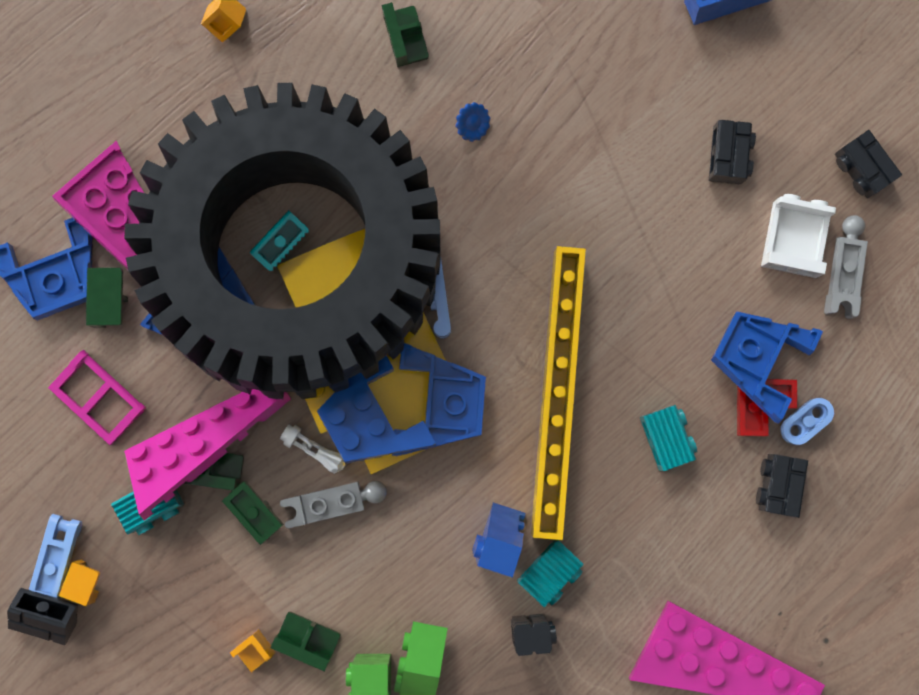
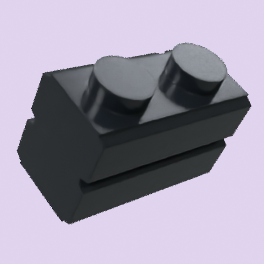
M718 120L713 126L708 181L739 185L744 183L748 177H751L754 162L749 160L750 149H754L756 142V133L752 132L751 123Z
M867 130L835 153L838 167L843 172L849 173L854 180V189L860 195H865L867 199L902 176V173L870 130Z
M768 454L767 459H763L760 469L761 476H764L763 487H759L756 494V504L760 505V511L800 518L809 460L777 454Z
M20 588L7 611L9 619L8 629L66 645L77 624L78 604Z
M543 614L529 615V618L525 615L512 616V641L518 656L532 655L534 651L536 654L551 652L552 644H557L556 628L552 621H547Z

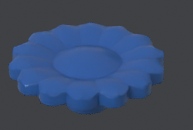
M476 102L466 104L464 108L460 109V114L456 117V128L458 129V134L464 140L473 142L480 140L482 136L486 135L487 130L490 128L489 121L491 118L488 115V110L482 104H477Z

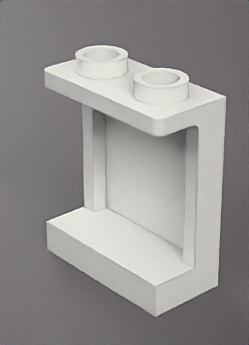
M784 194L773 202L761 267L812 278L820 277L826 271L827 263L822 262L830 218L836 213V207L828 206L826 201L811 200V202L800 200V196Z

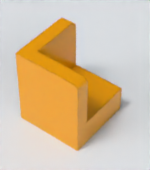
M213 0L206 9L201 25L223 43L241 27L246 8L237 0Z
M77 560L71 563L59 596L88 606L95 603L99 591L95 590V586L100 572L85 566L86 561Z
M258 629L235 647L230 654L233 658L238 654L250 672H253L265 661L267 662L271 659L276 651L270 648V643Z

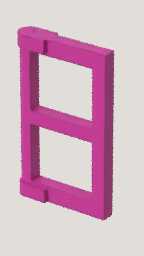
M85 350L80 351L48 387L109 445H113L146 409L142 403L134 398L94 361ZM85 363L105 383L81 407L62 387ZM113 389L133 408L109 433L89 413Z

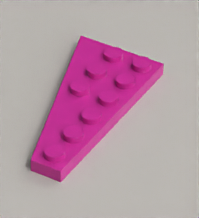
M115 141L52 197L55 202L128 270L126 257L137 254L124 239L125 224H139L128 203L132 191L144 192L138 184L129 163L122 154L121 148L117 141Z
M252 389L250 394L241 392L125 450L137 509L141 518L144 521L153 514L151 510L163 500L167 503L175 496L173 491L185 481L192 482L227 453L225 448L236 439L241 441L249 435L247 433L249 428L258 421H266L290 401L289 393L284 392L282 400L268 398L256 389Z
M667 601L629 676L631 681L713 695H821L825 687L821 682L670 601Z

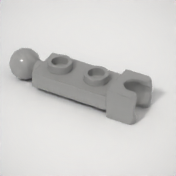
M857 215L847 217L842 224L846 238H836L829 291L825 300V315L838 312L840 304L845 308V318L854 319L860 313L862 298L860 293L868 241L858 240V236L865 230V221Z
M358 481L280 500L282 507L291 506L296 510V517L285 522V527L289 529L365 510L363 501L368 500L370 503L378 504L386 498L387 489L382 482L372 481L366 485L365 489L360 490Z

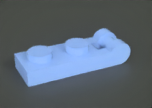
M440 261L439 275H436L435 296L431 305V311L437 310L438 320L434 324L435 335L444 339L450 335L451 326L442 262Z
M51 515L29 590L60 599L59 593L68 572L77 537L82 529V521L75 519L67 521L63 520V516ZM58 531L66 532L64 540L56 538Z

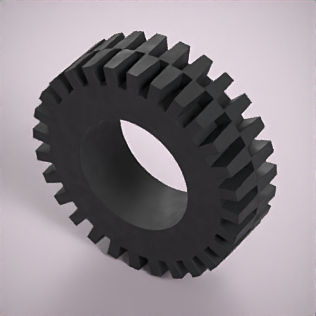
M277 83V102L267 103L259 86L256 85L243 88L248 108L237 112L234 111L226 96L222 95L211 100L217 121L206 126L195 111L191 112L182 119L190 139L183 145L167 133L158 143L167 162L166 165L162 167L146 160L140 171V175L150 192L146 194L132 191L128 206L138 219L139 224H125L124 239L137 254L126 257L128 272L141 286V288L134 291L140 304L154 317L151 321L161 334L207 375L219 382L221 379L225 380L236 390L250 394L252 389H256L268 398L283 400L284 392H295L301 399L317 397L316 389L329 386L335 393L349 388V378L362 373L368 379L378 373V361L387 354L394 360L404 350V337L408 332L416 335L423 324V310L425 306L431 307L435 296L436 275H439L441 261L440 219H438V202L434 187H429L427 168L421 156L415 159L412 158L410 140L401 130L390 136L386 116L374 108L368 117L364 119L358 99L344 93L336 108L332 105L326 87L312 84L307 102H301L293 83ZM307 183L333 191L345 199L357 211L365 224V239L358 262L350 275L337 289L324 298L305 306L290 309H270L249 304L224 288L218 270V248L223 230L238 207L258 192L280 184Z

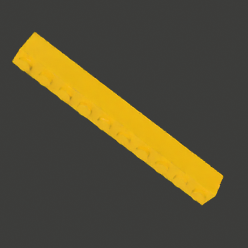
M557 246L553 256L531 536L533 538L563 540L586 252L584 248Z

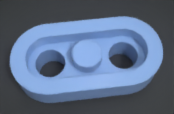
M814 398L807 401L783 421L780 429L782 438L792 445H801L809 441L832 421L834 417L832 404L823 398ZM815 407L820 411L818 418H815L812 414ZM793 425L797 426L799 430L796 436L791 433Z

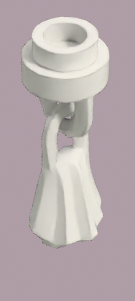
M288 425L282 433L280 439L284 441L283 445L288 448L295 445L304 450L305 453L318 460L329 472L335 474L344 469L346 464L339 452L329 450L315 441L309 440L300 434L302 428L294 425V427ZM297 438H300L304 442L300 444L296 440ZM312 446L319 449L317 453L310 450Z

